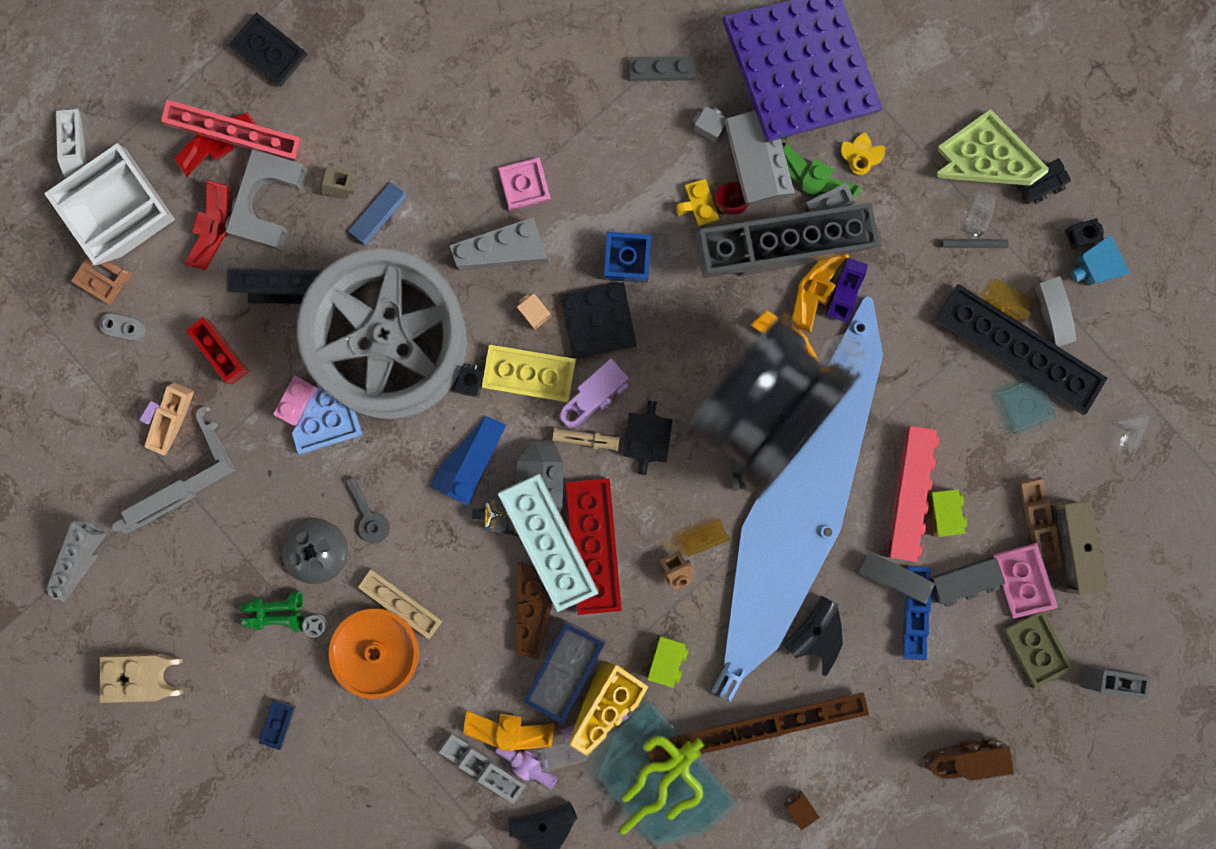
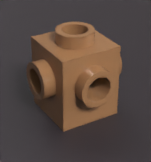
M680 551L660 559L664 568L661 575L666 585L671 583L674 591L694 582L691 573L695 571L690 561L684 560Z

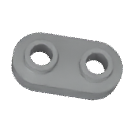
M112 313L104 315L100 320V329L106 335L130 341H138L145 335V326L139 320ZM109 321H113L111 328H108ZM130 326H134L132 333L129 332Z

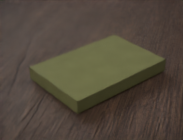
M1044 611L1027 615L1002 628L1033 689L1074 669Z

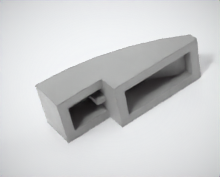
M1059 276L1034 286L1042 306L1039 309L1052 343L1061 347L1077 341L1073 316L1061 277Z

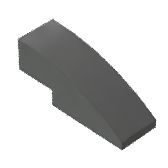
M870 552L860 570L863 577L925 605L935 585L931 581Z

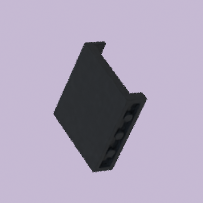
M227 268L226 291L229 293H248V303L303 304L310 287L322 272L320 270Z

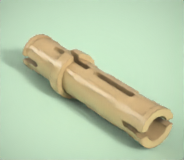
M554 428L552 441L591 446L596 450L604 448L618 451L620 437L600 435V432L592 434Z

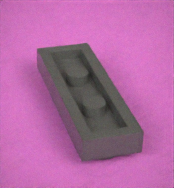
M630 57V81L695 80V57Z

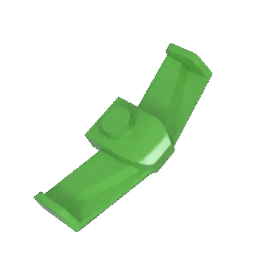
M788 143L784 146L783 149L791 179L803 192L811 197H818L847 183L830 178L834 169L815 158L810 166ZM847 183L855 199L862 186Z

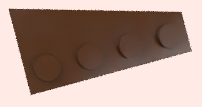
M517 562V654L538 660L553 602L535 566Z

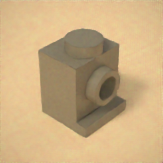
M327 166L322 183V195L326 196L328 194L348 199L349 193L354 194L356 181H353V172Z

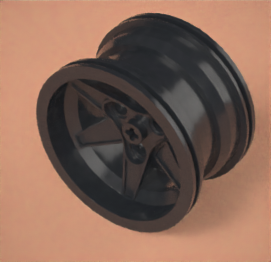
M786 313L781 314L738 360L707 399L683 435V439L686 442L693 439L691 442L692 447H696L699 444L708 451L720 453L723 450L742 466V480L751 486L748 490L749 493L753 490L758 492L755 496L757 500L762 497L862 375L859 371L853 375L851 370L854 367L851 365L848 369L838 362L824 365L805 350L807 345L803 336L794 328L796 321L792 319L787 322L789 316Z

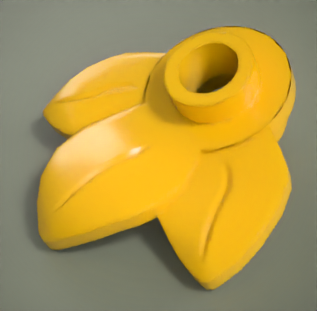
M864 132L855 139L853 144L843 142L841 153L843 158L849 162L850 170L854 174L864 175L870 170L871 166L877 165L882 161L885 154V146L872 147L868 135ZM856 162H862L863 168H858Z

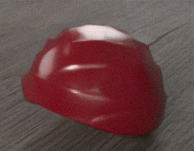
M738 182L725 183L715 193L717 208L727 215H739L750 205L745 204L741 185Z

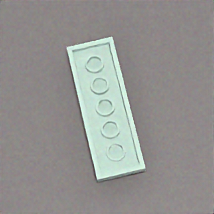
M540 473L499 491L498 495L557 612L598 594L594 581Z

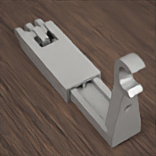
M201 407L196 413V419L204 433L215 461L219 460V462L186 481L179 480L122 511L123 519L112 525L114 531L127 534L136 528H140L196 497V492L236 471L214 431L218 424L211 422L207 425L203 418L204 414L210 411L209 407Z

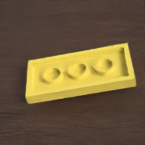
M489 345L482 388L569 403L576 359Z

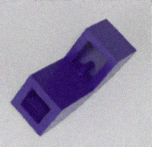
M847 257L833 292L827 316L846 323L848 322L855 307L858 290L866 276L868 264Z

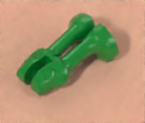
M293 591L288 598L280 601L264 602L261 598H253L249 602L239 605L240 612H257V617L241 618L240 626L262 630L268 625H284L295 633L303 631L304 617L301 613L266 615V612L301 610L303 607L301 591Z

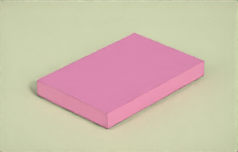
M1038 543L993 554V557L998 560L1006 583L1002 586L1013 619L1058 608Z

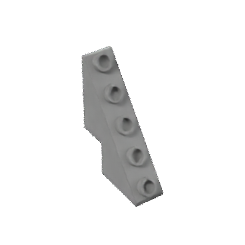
M73 521L71 523L46 588L52 599H59L64 603L99 556L95 550L107 533L92 522Z

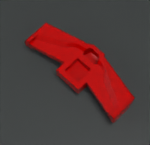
M248 112L231 117L257 125ZM196 135L173 159L188 178L209 154H211L216 162L234 149L229 143Z
M206 179V214L199 211L196 213L192 233L199 234L200 236L185 260L184 265L206 270L222 241L227 237L225 225L228 218L229 186Z

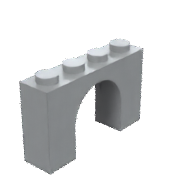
M252 149L251 155H248L245 161V174L239 180L240 189L238 196H235L232 202L233 211L231 217L229 216L226 221V233L232 237L282 251L288 230L281 225L258 219L253 212V197L260 187L268 183H280L301 190L307 168L301 163Z

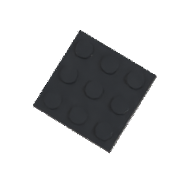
M624 282L560 295L573 359L637 347Z

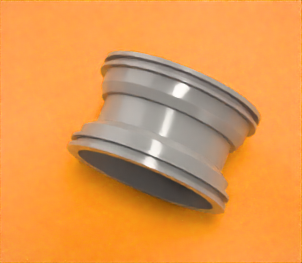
M372 249L357 252L340 259L328 267L310 287L299 315L298 339L300 350L313 378L325 391L344 405L369 417L400 419L428 410L450 392L459 378L461 366H464L467 351V335L461 310L453 290L442 275L432 266L405 252L389 249ZM384 281L375 310L349 295L362 286ZM401 283L421 291L436 307L402 315ZM338 308L358 331L329 345V327L333 315ZM387 310H394L395 317L391 320L384 319V313ZM442 322L444 330L443 346L440 356L434 365L412 340ZM388 334V339L384 341V335ZM365 339L369 340L370 347L366 350H360L359 343ZM401 346L409 347V353L406 356L398 355L397 352ZM368 357L366 391L346 381L335 367L333 361ZM394 361L424 376L420 382L405 390L382 393Z

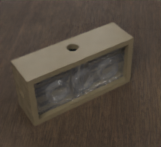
M1075 501L1050 505L1053 523L1057 527L1065 592L1085 595L1107 591L1108 577L1103 570L1104 554L1099 546L1101 535L1098 527H1096L1095 518L1097 517L1095 506L1092 505V501Z

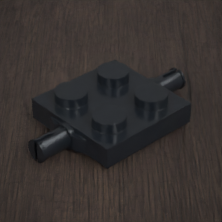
M648 400L647 413H628L622 457L634 458L640 461L639 475H647L648 463L650 462L667 463L673 419L655 415L657 401L652 403L651 400Z

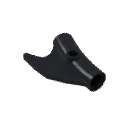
M821 596L806 621L784 645L796 659L810 654L819 655L822 659V675L827 676L843 645L842 624L838 609L839 604ZM817 626L818 631L813 633V628Z
M568 801L541 812L509 817V836L525 842L530 849H560L575 820L578 818L571 802ZM544 823L546 824V826L542 827L540 826V824Z

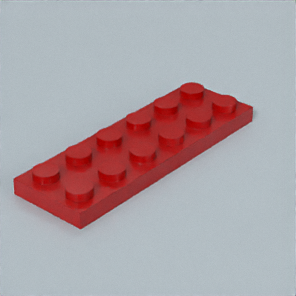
M610 478L566 482L570 535L598 590V594L577 603L578 615L622 611Z

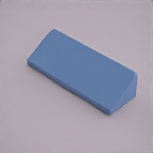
M390 182L348 232L366 245L407 198V195Z

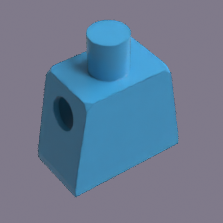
M1109 236L1076 258L1078 267L1070 271V276L1074 282L1085 279L1087 285L1091 286L1122 277L1130 272L1112 236Z

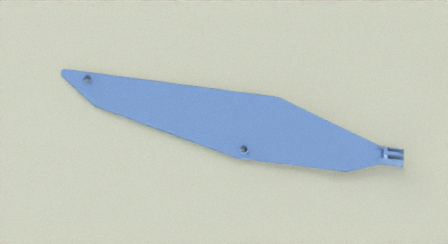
M865 297L861 302L829 364L838 362L846 369L851 365L854 367L851 370L853 375L858 371L862 375L759 500L756 499L742 526L724 668L711 690L715 694L725 675H727L728 678L719 694L723 698L733 679L736 680L727 698L729 702L732 701L743 678L779 648L841 531L883 358L874 302L871 297ZM861 325L864 331H857L856 326ZM825 528L831 530V535L828 537L823 534Z

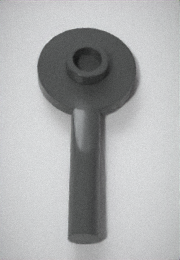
M354 477L346 480L364 516L359 523L361 537L366 542L373 544L384 541L390 532L388 519L380 513L371 512Z

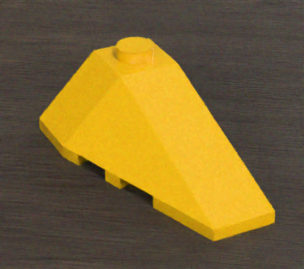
M603 661L591 682L568 744L583 754L588 755L606 737V733L615 725L618 726L622 722L621 719L639 705L648 686L616 664Z

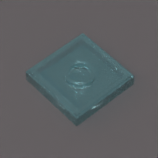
M1029 381L997 394L1014 434L1057 417L1047 393Z

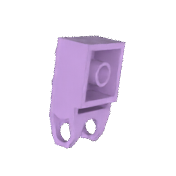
M610 359L578 387L579 394L562 409L561 420L568 428L579 426L599 408L603 411L612 403L610 398L615 394L620 396L627 390L629 378ZM569 411L578 413V418L573 422L566 420V414Z

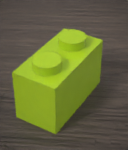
M959 489L927 493L933 536L942 537L965 534L967 520L965 515H962L961 506H964V499L962 493H959Z
M659 635L647 680L674 688L675 683L679 684L682 670H679L681 661H686L689 649L685 648L686 643Z

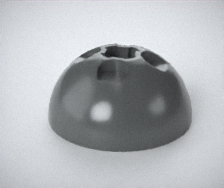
M309 519L295 525L286 535L282 545V559L286 569L294 578L307 584H322L335 578L345 566L348 556L347 542L341 530L331 522L323 519Z

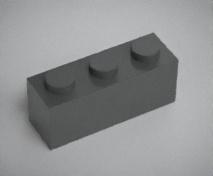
M994 557L931 577V582L935 584L932 590L936 602L945 606L957 604V599L963 597L966 600L978 597V592L984 590L987 593L1000 589V585L1006 584L998 560Z

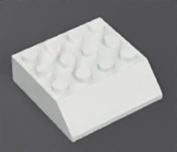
M118 143L44 193L95 266L124 256L175 220L129 152Z

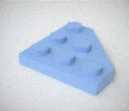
M341 372L340 374L346 380L345 373ZM318 384L313 398L310 399L292 435L298 455H302L362 436L363 433L356 411L344 405Z

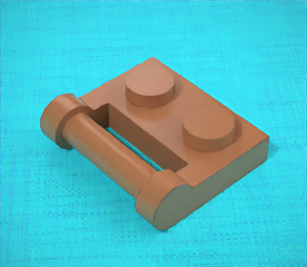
M87 256L71 281L111 305L124 284L130 280L132 272L120 268L111 261L99 264L118 276L114 282L93 269L94 264Z

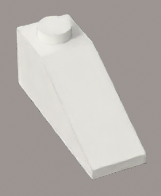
M79 109L56 111L57 160L64 177H69L87 164Z

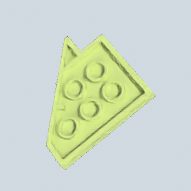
M991 109L938 146V151L949 162L948 165L937 172V177L941 179L1031 185L1047 174L1049 169Z

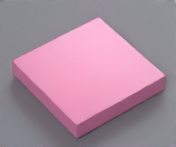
M540 157L498 168L509 211L551 200Z

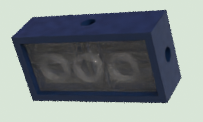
M566 620L523 703L563 724L605 645V640Z

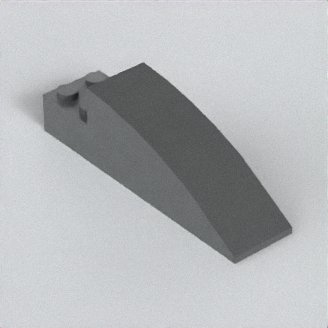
M872 203L700 229L695 234L703 278L739 273L740 276L752 275L817 262L880 246Z

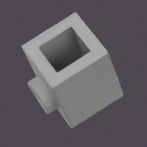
M706 106L703 112L699 110L693 119L695 123L694 131L716 143L726 127L724 120L727 118L722 116L720 110L714 107L710 109Z

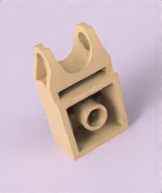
M154 653L110 654L100 657V703L158 701L167 696L183 694V689L168 685L163 676L168 666L183 663V658H174L166 654Z

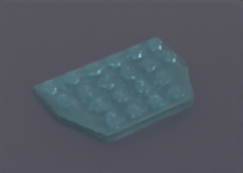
M651 700L616 729L597 775V778L630 817L644 805L654 803L658 799L659 782L670 771L651 772L648 774L643 788L630 801H622L621 796L636 782L639 771L650 763L648 751L643 749L644 743L654 736L668 738L680 735ZM699 757L689 766L690 774L700 783L703 789V797L699 804L693 808L683 810L673 820L667 819V812L675 804L694 795V790L684 781L680 773L668 785L667 800L662 809L655 813L647 814L637 823L655 846L663 845L670 841H679L682 838L694 835H703L738 805Z

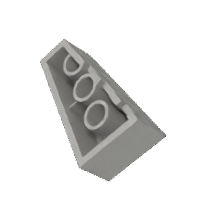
M533 217L450 245L459 271L548 263Z

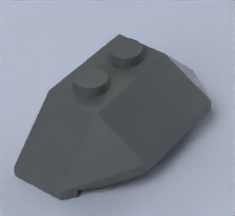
M532 440L515 461V484L540 473L560 513L563 503L562 458L554 441Z

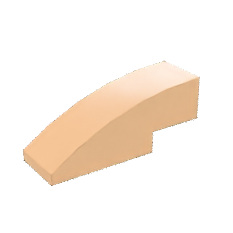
M172 383L166 387L161 406L156 408L145 448L164 456L167 454L185 418L194 394L193 390L177 383Z

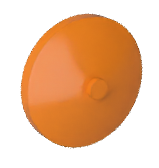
M382 608L364 609L347 617L335 630L329 646L330 667L336 680L350 693L367 699L384 698L398 692L410 681L419 661V644L412 627L400 615Z

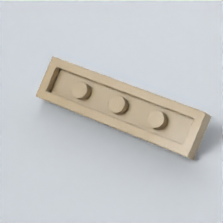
M373 569L368 572L358 586L360 590L386 609L404 618L411 627L428 639H431L443 622L442 619Z

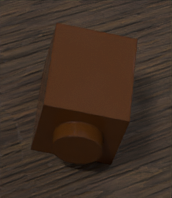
M795 791L786 797L787 801L783 804L801 831L820 818L802 791L799 793Z

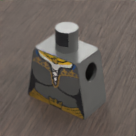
M500 497L486 499L485 508H473L472 521H485V531L520 537Z

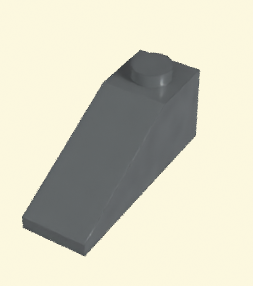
M1083 665L1080 687L1100 693L1147 699L1150 677Z

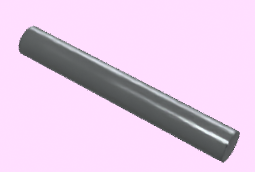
M942 239L941 248H1008V239Z

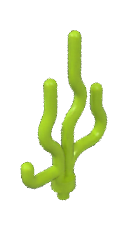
M654 736L644 743L643 749L645 751H650L656 745H660L672 757L666 762L648 763L642 767L636 782L621 796L622 801H630L643 788L646 778L651 772L670 771L659 782L658 799L654 803L644 805L622 824L618 830L621 835H625L647 814L655 813L662 809L667 800V787L680 773L684 781L694 790V795L675 804L667 812V819L673 820L683 810L693 808L699 804L703 797V789L700 783L690 774L689 766L701 755L699 749L704 744L700 739L695 740L693 743L688 741L680 750L662 736Z

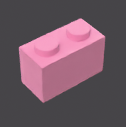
M294 375L273 415L297 426L318 387Z

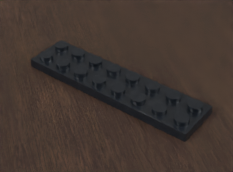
M960 284L955 286L934 320L943 328L1081 415L1088 413L1108 377Z

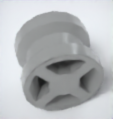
M313 614L304 620L302 625L303 631L309 637H318L327 631L328 621L321 614Z

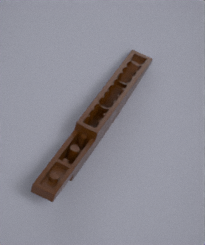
M864 692L717 725L666 739L678 750L688 741L693 743L695 740L700 739L704 746L699 751L701 754L866 716L869 715ZM656 745L648 751L650 763L666 762L672 757L660 745Z

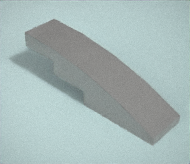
M452 732L448 734L438 749L441 755L450 759L460 769L475 777L477 782L513 804L526 787L524 782Z

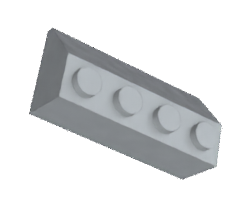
M755 110L725 119L745 204L777 202L794 194L782 141L779 139L766 142Z

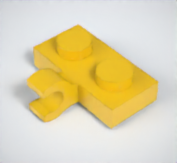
M706 179L685 185L684 188L689 202L676 205L677 215L681 216L693 212L698 228L718 222L719 217Z

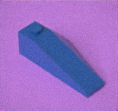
M486 416L439 466L430 487L470 505L505 430L506 424Z

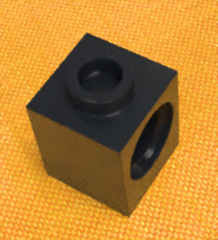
M1097 218L1071 225L1065 229L1071 250L1091 245L1104 239V229ZM1083 229L1088 230L1089 238L1083 235Z
M467 364V367L461 366L456 393L479 398L484 372L480 370V366ZM471 374L475 375L476 383L472 386H467L465 384L466 377Z

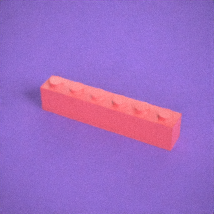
M166 99L161 119L165 126L246 149H254L296 162L301 144L300 137Z
M914 426L906 427L886 557L917 562V558L921 557L922 545H920V538L924 536L926 528L923 519L924 514H927L929 509V501H926L927 493L932 488L930 473L931 470H934L936 463L933 453L939 443V436H936L937 430Z

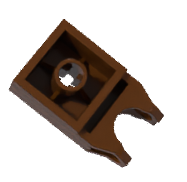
M984 737L981 742L975 743L973 740H964L960 742V745L929 751L924 756L925 768L941 779L964 777L968 781L1014 775L1010 747L995 737ZM937 755L938 757H936V758L931 762V766H930V764H929V759H930L932 756ZM940 761H942L941 766H940V767H936L937 764H938Z

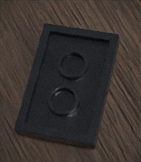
M257 12L229 43V46L279 87L285 83L308 55L306 51Z

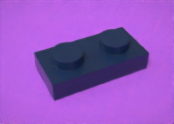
M276 699L273 700L259 744L277 750L282 749L296 706Z

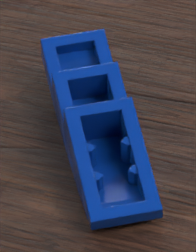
M907 567V570L931 581L930 568ZM931 594L926 605L905 596L903 659L927 660Z

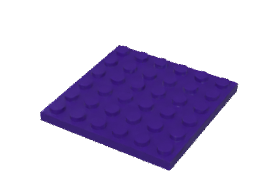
M790 0L727 15L722 19L767 143L877 113L883 109L843 0Z

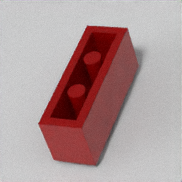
M202 317L185 330L225 383L233 385L250 372L211 320Z

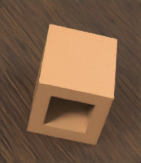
M527 294L518 302L520 304L517 306L519 312L534 330L551 318L550 312L535 294L531 296Z

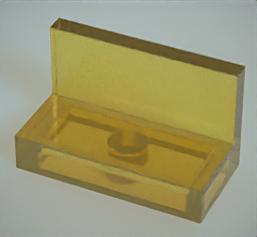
M994 279L984 297L985 301L1020 323L1028 319L1031 313L1028 310L1034 299L998 279Z
M721 519L679 535L687 556H692L730 541Z

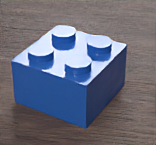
M607 232L604 280L648 283L651 235Z

